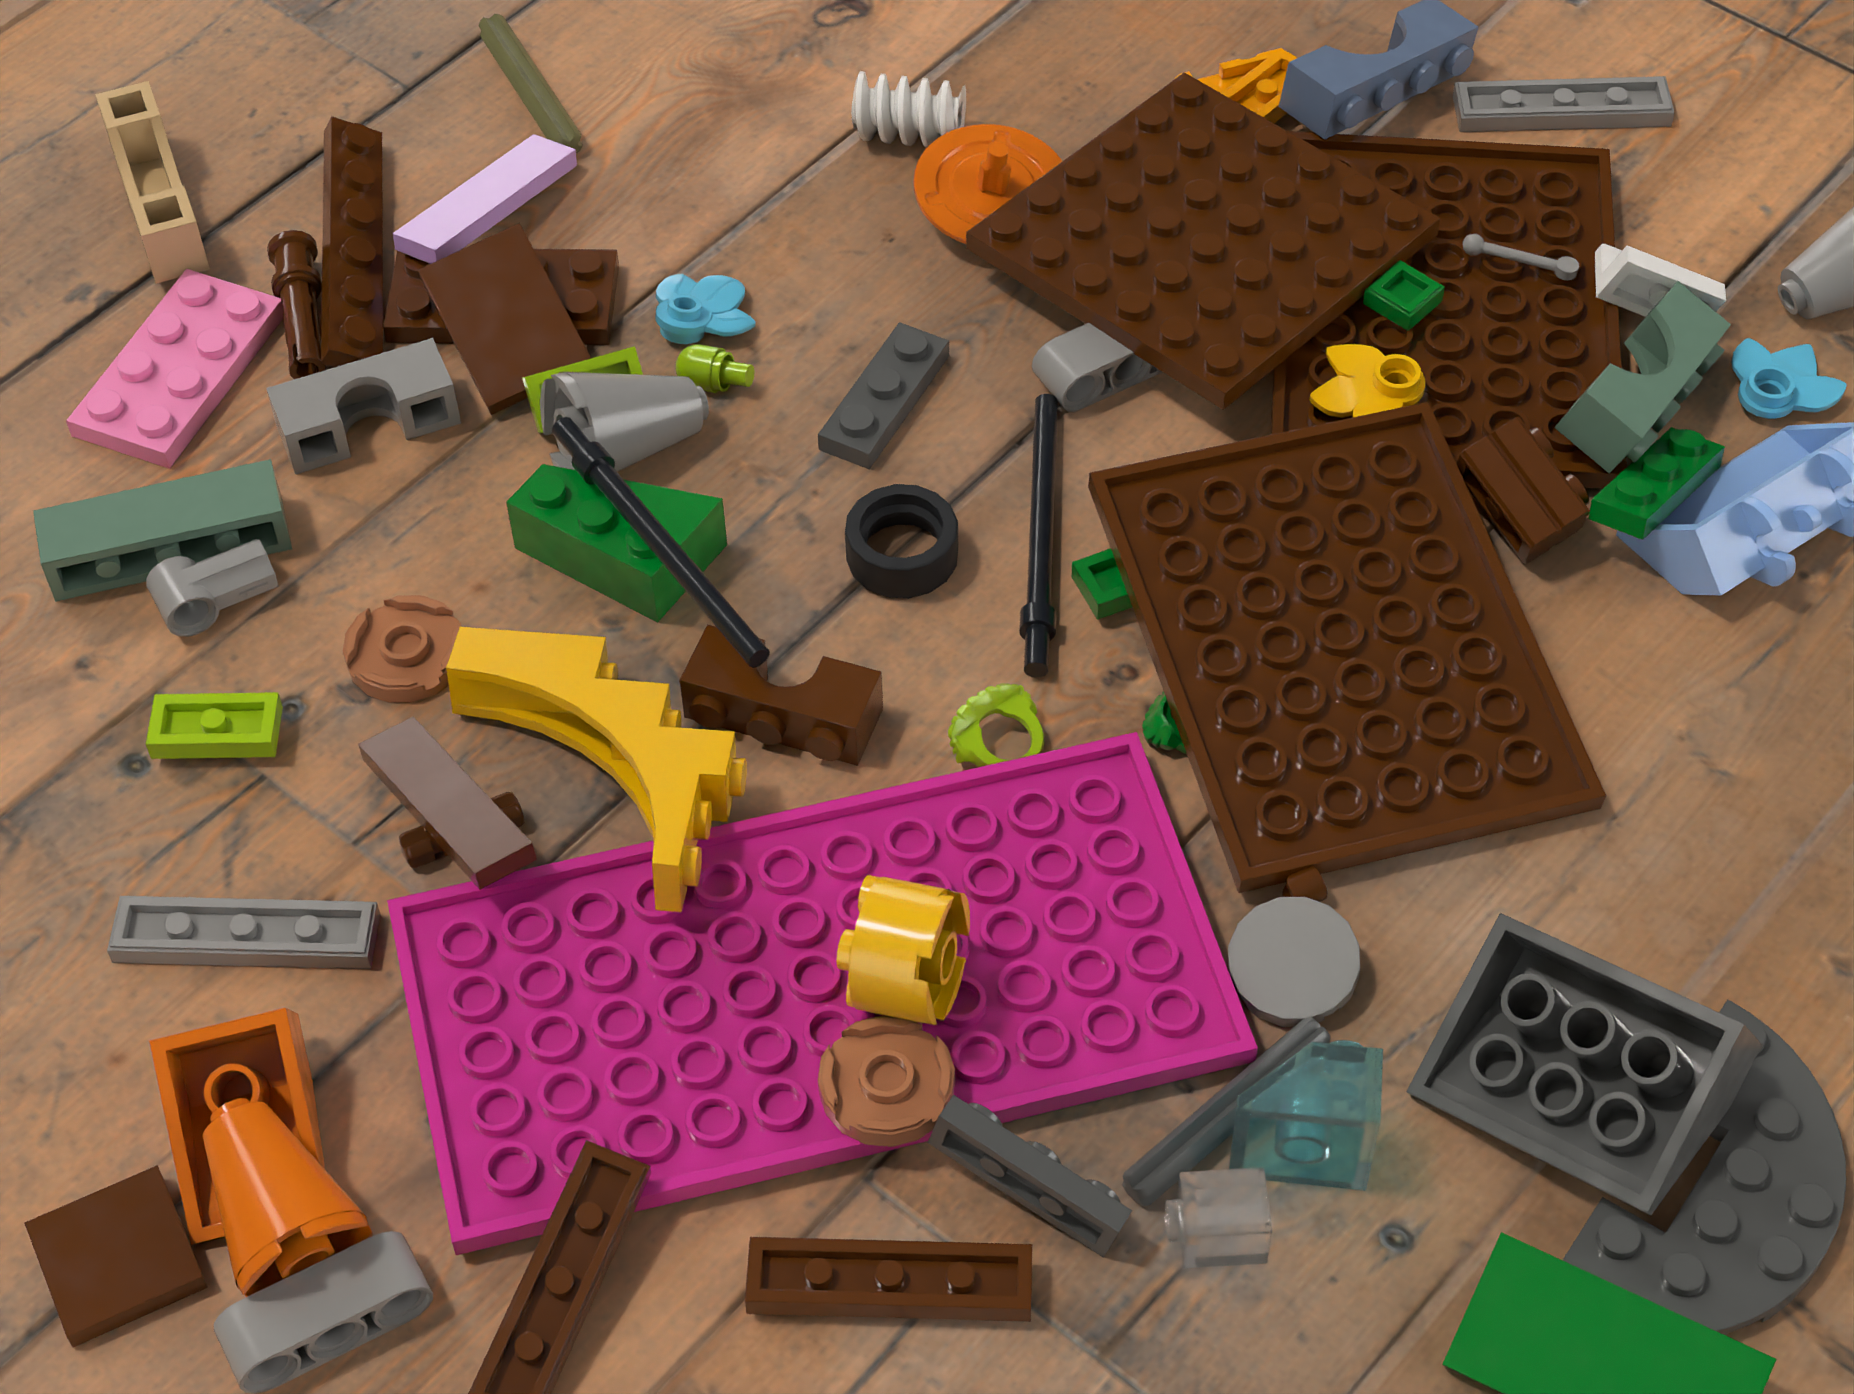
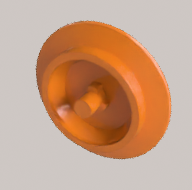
M996 124L964 126L938 137L924 150L915 169L914 193L921 211L938 230L950 238L966 244V232L1056 167L1062 160L1050 146L1025 131Z

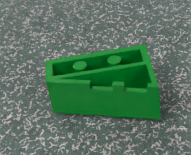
M542 464L506 501L515 549L658 623L686 592L596 484H587L576 470ZM624 480L702 572L727 546L723 498Z

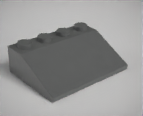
M1500 913L1406 1092L1651 1216L1731 1107L1762 1044L1745 1024Z

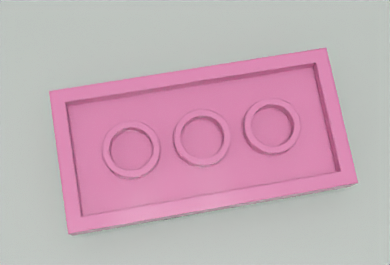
M186 269L66 420L71 436L170 469L283 320L281 298Z

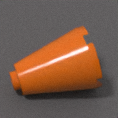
M239 1098L222 1105L212 1113L210 1117L211 1123L203 1133V1141L235 1283L242 1295L245 1294L248 1297L373 1236V1232L367 1222V1216L266 1103L249 1102L246 1098Z

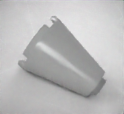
M1854 206L1782 270L1780 276L1781 284L1778 285V295L1784 307L1791 314L1798 313L1805 319H1812L1854 307Z
M559 372L558 374L551 375V379L544 380L541 388L540 410L544 435L552 434V427L557 420L563 417H570L591 442H599L615 461L614 469L616 472L699 433L702 429L703 420H706L709 414L708 400L703 388L695 386L694 382L686 376ZM556 438L559 452L549 453L553 466L575 470L571 463L572 456Z

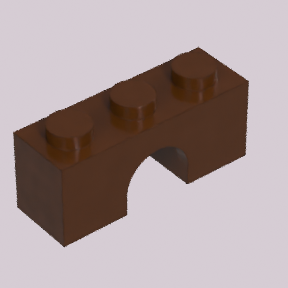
M707 624L679 680L684 718L694 720L707 728H724L749 735L764 744H781L810 752L815 757L825 761L838 760L858 766L883 711L881 671L823 656L813 676L804 683L789 687L777 686L767 682V660L758 667H750L716 626Z

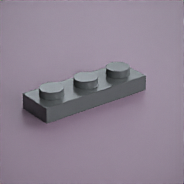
M899 322L818 433L819 450L870 469L948 359L949 340Z
M955 1095L952 1096L939 1115L928 1140L930 1145L1103 1258L1132 1212L1131 1209L1120 1203L1117 1194L1105 1184L1096 1180L1081 1178L1061 1165L1058 1156L1045 1145L1035 1141H1024L1004 1128L999 1118L988 1108L977 1103L967 1104Z

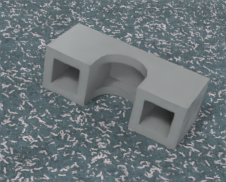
M433 338L266 388L276 426L295 475L351 458L346 433L355 422L366 417L385 416L393 419L400 425L406 440L461 424L454 385Z

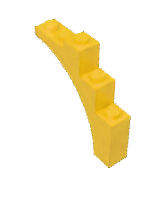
M459 627L446 667L452 714L500 720L543 733L581 752L613 776L637 805L653 838L652 872L655 910L682 912L687 886H698L700 880L702 851L701 847H696L698 839L708 840L711 821L728 822L733 796H744L747 761L745 758H736L735 732L681 728V711L671 709L669 683L618 680L617 663H608L606 637Z

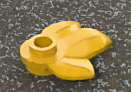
M1335 345L1327 347L1326 355L1337 376L1315 389L1310 394L1309 400L1316 408L1329 416L1341 418L1348 416L1358 417L1416 404L1424 394L1426 382L1419 364L1406 355L1391 354L1385 356L1377 348L1367 345Z

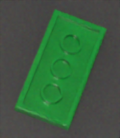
M1501 1232L1442 1365L1501 1394H1762L1777 1359Z

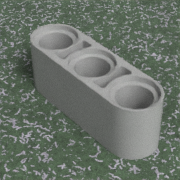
M1090 323L1045 343L1038 350L1032 362V370L1050 393L1056 397L1059 404L1069 412L1081 410L1162 373V371L1139 358L1134 352Z
M395 1231L382 1232L234 1303L217 1317L214 1322V1332L240 1389L245 1393H262L274 1389L411 1321L429 1307L433 1300V1292L402 1233Z

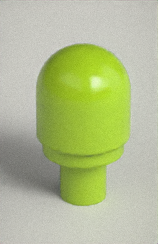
M701 344L690 345L683 349L678 355L675 364L677 376L689 377L695 386H701L704 391L718 393V391L725 392L731 384L750 387L755 374L753 365L735 362L733 354L726 352L724 348Z

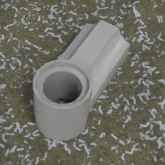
M257 539L197 563L183 556L167 558L158 563L146 578L147 588L167 628L172 634L185 637L197 635L207 630L216 621L219 610L279 587L268 555L261 541Z

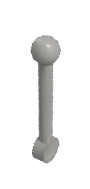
M1478 234L1467 235L1463 240V250L1470 256L1485 253L1555 271L1556 276L1562 280H1572L1578 273L1579 263L1572 257L1565 256L1555 260L1484 242V239Z

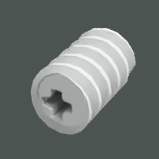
M860 71L855 82L851 115L853 128L856 129L857 127L859 136L863 141L872 140L878 130L881 141L888 144L894 141L899 131L901 141L906 146L913 145L920 133L923 146L927 148L940 135L942 136L954 129L964 127L965 85L962 87L958 97H953L949 81L944 80L938 94L932 95L928 78H922L917 92L913 93L910 91L907 76H901L896 89L890 90L887 75L881 73L875 87L869 88L866 73Z

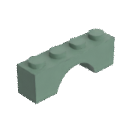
M1677 281L1624 342L1635 358L1641 374L1626 371L1610 363L1578 398L1555 426V429L1608 473L1625 456L1635 463L1659 436L1656 433L1677 413L1681 407L1680 404L1703 379L1702 376L1725 351L1717 342L1731 324Z

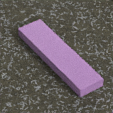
M535 134L531 135L393 233L395 250L430 264L460 251L576 167V149Z

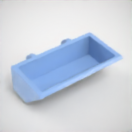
M1854 422L1788 425L1722 465L1643 540L1618 530L1616 536L1681 594L1721 596L1750 577L1772 587L1779 586L1789 580L1795 573V558L1793 555L1788 554L1795 548L1827 528L1849 537H1854Z

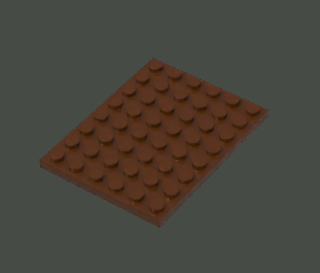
M1288 131L1440 218L1438 235L1404 263L1445 286L1443 301L1409 331L1364 305V296H1362L1273 369L1271 434L1352 418L1353 416L1341 418L1325 414L1310 402V394L1337 376L1326 355L1327 347L1344 344L1367 345L1377 348L1385 356L1391 354L1406 355L1419 364L1426 383L1424 394L1416 404L1429 402L1456 464L1459 455L1464 449L1485 436L1491 435L1496 429L1515 417H1520L1529 430L1536 427L1545 434L1554 451V457L1551 460L1564 477L1572 474L1582 483L1584 488L1603 489L1627 467L1626 456L1608 473L1555 429V426L1610 363L1622 369L1618 306L1596 297L1595 251L1601 244L1615 247L1610 149L1335 134L1327 139H1323L1313 132ZM1478 234L1484 239V242L1555 260L1565 256L1572 257L1579 263L1578 273L1572 280H1562L1552 270L1485 253L1470 256L1463 250V240L1467 235Z
M1429 402L1089 473V491L1238 893L1285 883L1290 874L1313 866L1320 874L1601 809L1606 794Z

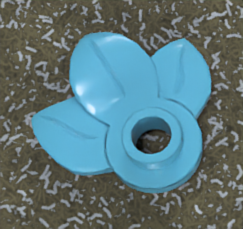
M674 274L666 277L656 289V299L659 304L656 308L655 320L660 326L661 335L671 342L678 344L696 343L704 337L705 332L723 337L735 336L751 330L756 325V321L750 315L737 309L745 297V286L735 278L711 275L704 277L697 283L684 274Z
M1746 338L1737 346L1732 355V369L1741 381L1738 390L1739 401L1748 412L1758 417L1776 419L1788 415L1793 410L1805 412L1824 411L1837 404L1846 390L1847 384L1841 380L1827 376H1817L1816 358L1814 350L1809 344L1786 348L1770 354L1757 341Z

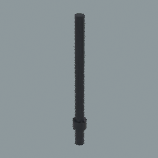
M1041 394L1035 399L1027 604L1020 610L1019 626L1020 636L1025 640L1024 672L1026 675L1034 678L1043 677L1048 673L1049 641L1056 635V610L1051 606L1058 401L1051 394Z
M563 417L557 420L552 427V434L572 456V466L583 480L590 485L596 484L746 663L752 668L762 665L770 655L769 649L615 471V461L599 442H591L570 417Z

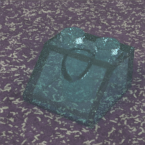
M1338 1040L1331 1043L1312 1042L1238 1095L1228 1177L1366 1191L1381 1121L1383 1049L1363 1047L1357 1042Z

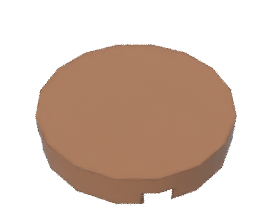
M398 595L383 600L385 606L377 608L373 612H370V608H367L357 615L345 633L343 655L352 682L366 695L388 703H412L434 696L449 685L446 667L459 627H462V625L453 616V611L443 602L422 595Z
M877 1016L853 1023L841 1032L842 1037L835 1041L831 1048L829 1044L821 1056L818 1091L826 1116L841 1133L866 1145L894 1147L919 1140L934 1129L939 1115L953 1096L955 1085V1068L948 1047L937 1035L935 1039L930 1033L923 1031L922 1024L890 1016Z

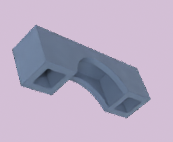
M1422 0L1397 12L1387 52L1355 54L1325 45L1290 61L1278 107L1323 139H1327L1347 128L1356 126L1359 122L1382 111H1387L1419 93H1424L1431 87L1464 73L1473 60L1474 51L1472 48L1478 26L1439 0Z

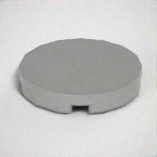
M1278 897L1256 906L1237 924L1228 945L1229 974L1238 996L1245 1002V1006L1258 1018L1281 1027H1294L1306 1018H1314L1319 1023L1324 1021L1325 1016L1333 1014L1338 1008L1340 1010L1351 999L1360 977L1359 943L1349 922L1331 906L1307 897Z

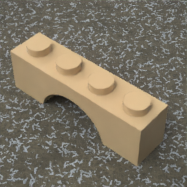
M149 81L95 94L155 283L179 278L186 269L196 272L209 270L198 225L185 186L181 183Z

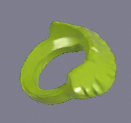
M1001 683L996 685V687L988 686L985 688V691L978 692L977 696L968 698L966 705H962L957 710V716L952 718V724L948 729V737L951 739L949 744L950 747H953V755L956 754L957 763L971 762L977 767L1009 761L991 754L982 740V729L979 723L985 717L994 713L1013 718L1022 723L1028 730L1031 745L1028 752L1022 757L1042 753L1044 733L1038 718L1035 716L1037 714L1036 704L1030 698L1031 695L1024 691L1023 686L1009 683Z

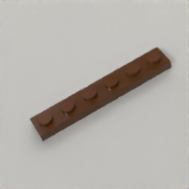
M331 116L324 130L321 364L338 367L383 353L382 132L370 129L362 124L351 123Z

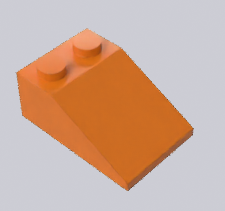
M281 1008L149 1041L191 1245L225 1237L203 1141V1133L211 1123L210 1117L212 1113L222 1105L239 1098H246L249 1102L266 1103L325 1169L313 1080L298 1013L288 1008Z

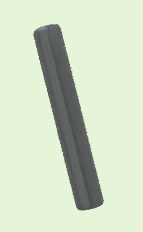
M1314 1018L1301 1020L1126 1170L1123 1175L1124 1181L1122 1184L1126 1193L1141 1206L1151 1205L1329 1050V1042L1331 1040L1327 1029L1322 1027Z

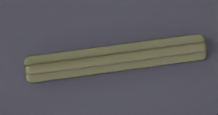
M496 13L490 18L483 17L479 22V28L481 29L480 37L545 137L576 149V153H578L583 146L580 141V131L506 19Z

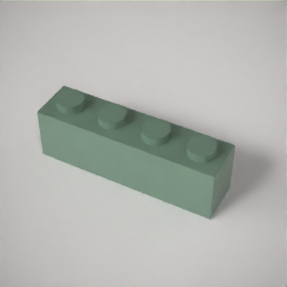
M271 459L33 510L40 563L55 602L146 582L149 572L158 563L167 558L183 556L197 563L256 539L261 541L267 555L292 549L283 501Z

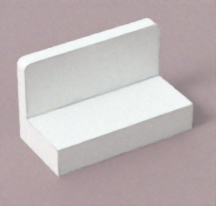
M1601 244L1595 251L1596 297L1646 317L1677 281L1715 312L1726 301L1725 284L1628 245L1623 250L1607 244Z

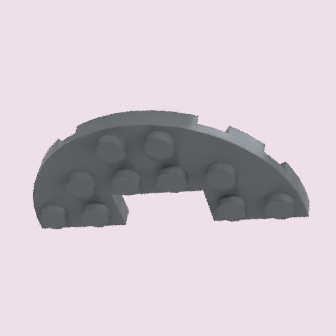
M1728 999L1719 1013L1745 1024L1762 1044V1047L1731 1107L1710 1134L1711 1137L1720 1141L1721 1144L1665 1233L1602 1197L1563 1258V1261L1724 1335L1751 1325L1758 1320H1761L1762 1323L1787 1306L1807 1286L1820 1267L1837 1232L1846 1191V1160L1842 1138L1834 1113L1822 1088L1805 1063L1777 1033L1753 1014Z

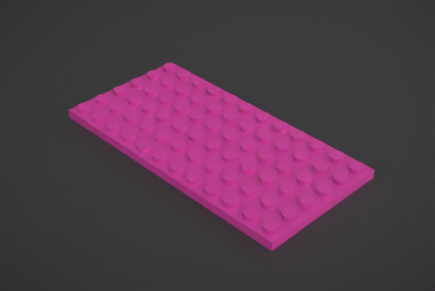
M1137 732L711 827L708 840L698 839L696 847H701L702 851L700 880L698 886H687L682 912L655 910L652 872L653 841L515 871L481 890L470 881L387 900L455 1255L542 1235L586 1140L651 1166V1175L634 1212L927 1142L932 1131L919 1140L894 1147L861 1143L841 1133L826 1116L818 1091L821 1056L829 1044L831 1048L834 1042L842 1037L841 1032L853 1023L877 1016H885L857 1010L847 1005L848 971L838 969L836 962L838 944L842 933L846 929L855 930L859 916V892L862 882L867 875L894 878L950 889L951 891L965 893L970 908L969 936L957 934L956 956L966 958L957 996L949 1014L944 1020L936 1019L937 1025L920 1024H922L923 1031L930 1033L935 1039L937 1035L948 1047L955 1068L953 1095L967 1104L977 1103L988 1108L999 1118L1001 1123L1254 1062L1257 1057L1258 1047Z

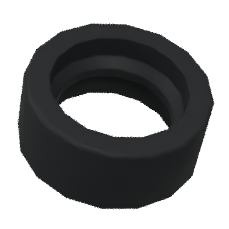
M893 484L877 488L857 500L847 515L845 527L846 561L852 576L867 590L888 598L909 599L931 593L947 582L957 566L958 520L951 505L934 491L918 485ZM895 525L916 526L929 531L937 538V542L933 547L922 554L907 558L886 556L874 551L867 544L868 539L883 528Z

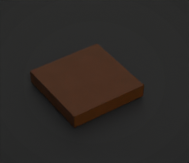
M158 1165L24 1223L66 1337L72 1348L208 1288Z

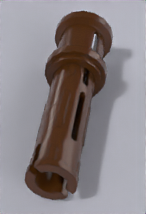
M283 231L269 241L267 253L269 261L275 266L276 272L271 280L273 295L281 298L283 306L289 373L293 379H298L315 374L316 368L317 373L326 370V365L321 364V330L316 299L322 290V280L320 274L314 269V261L318 255L316 240L310 234L303 231Z

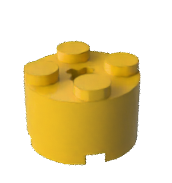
M867 875L862 882L859 892V916L855 930H844L837 950L836 962L838 969L848 971L846 1003L848 1006L861 1011L937 1025L936 1019L944 1020L949 1014L964 972L966 958L956 955L957 934L969 936L970 908L965 893L951 891L950 889L894 878Z

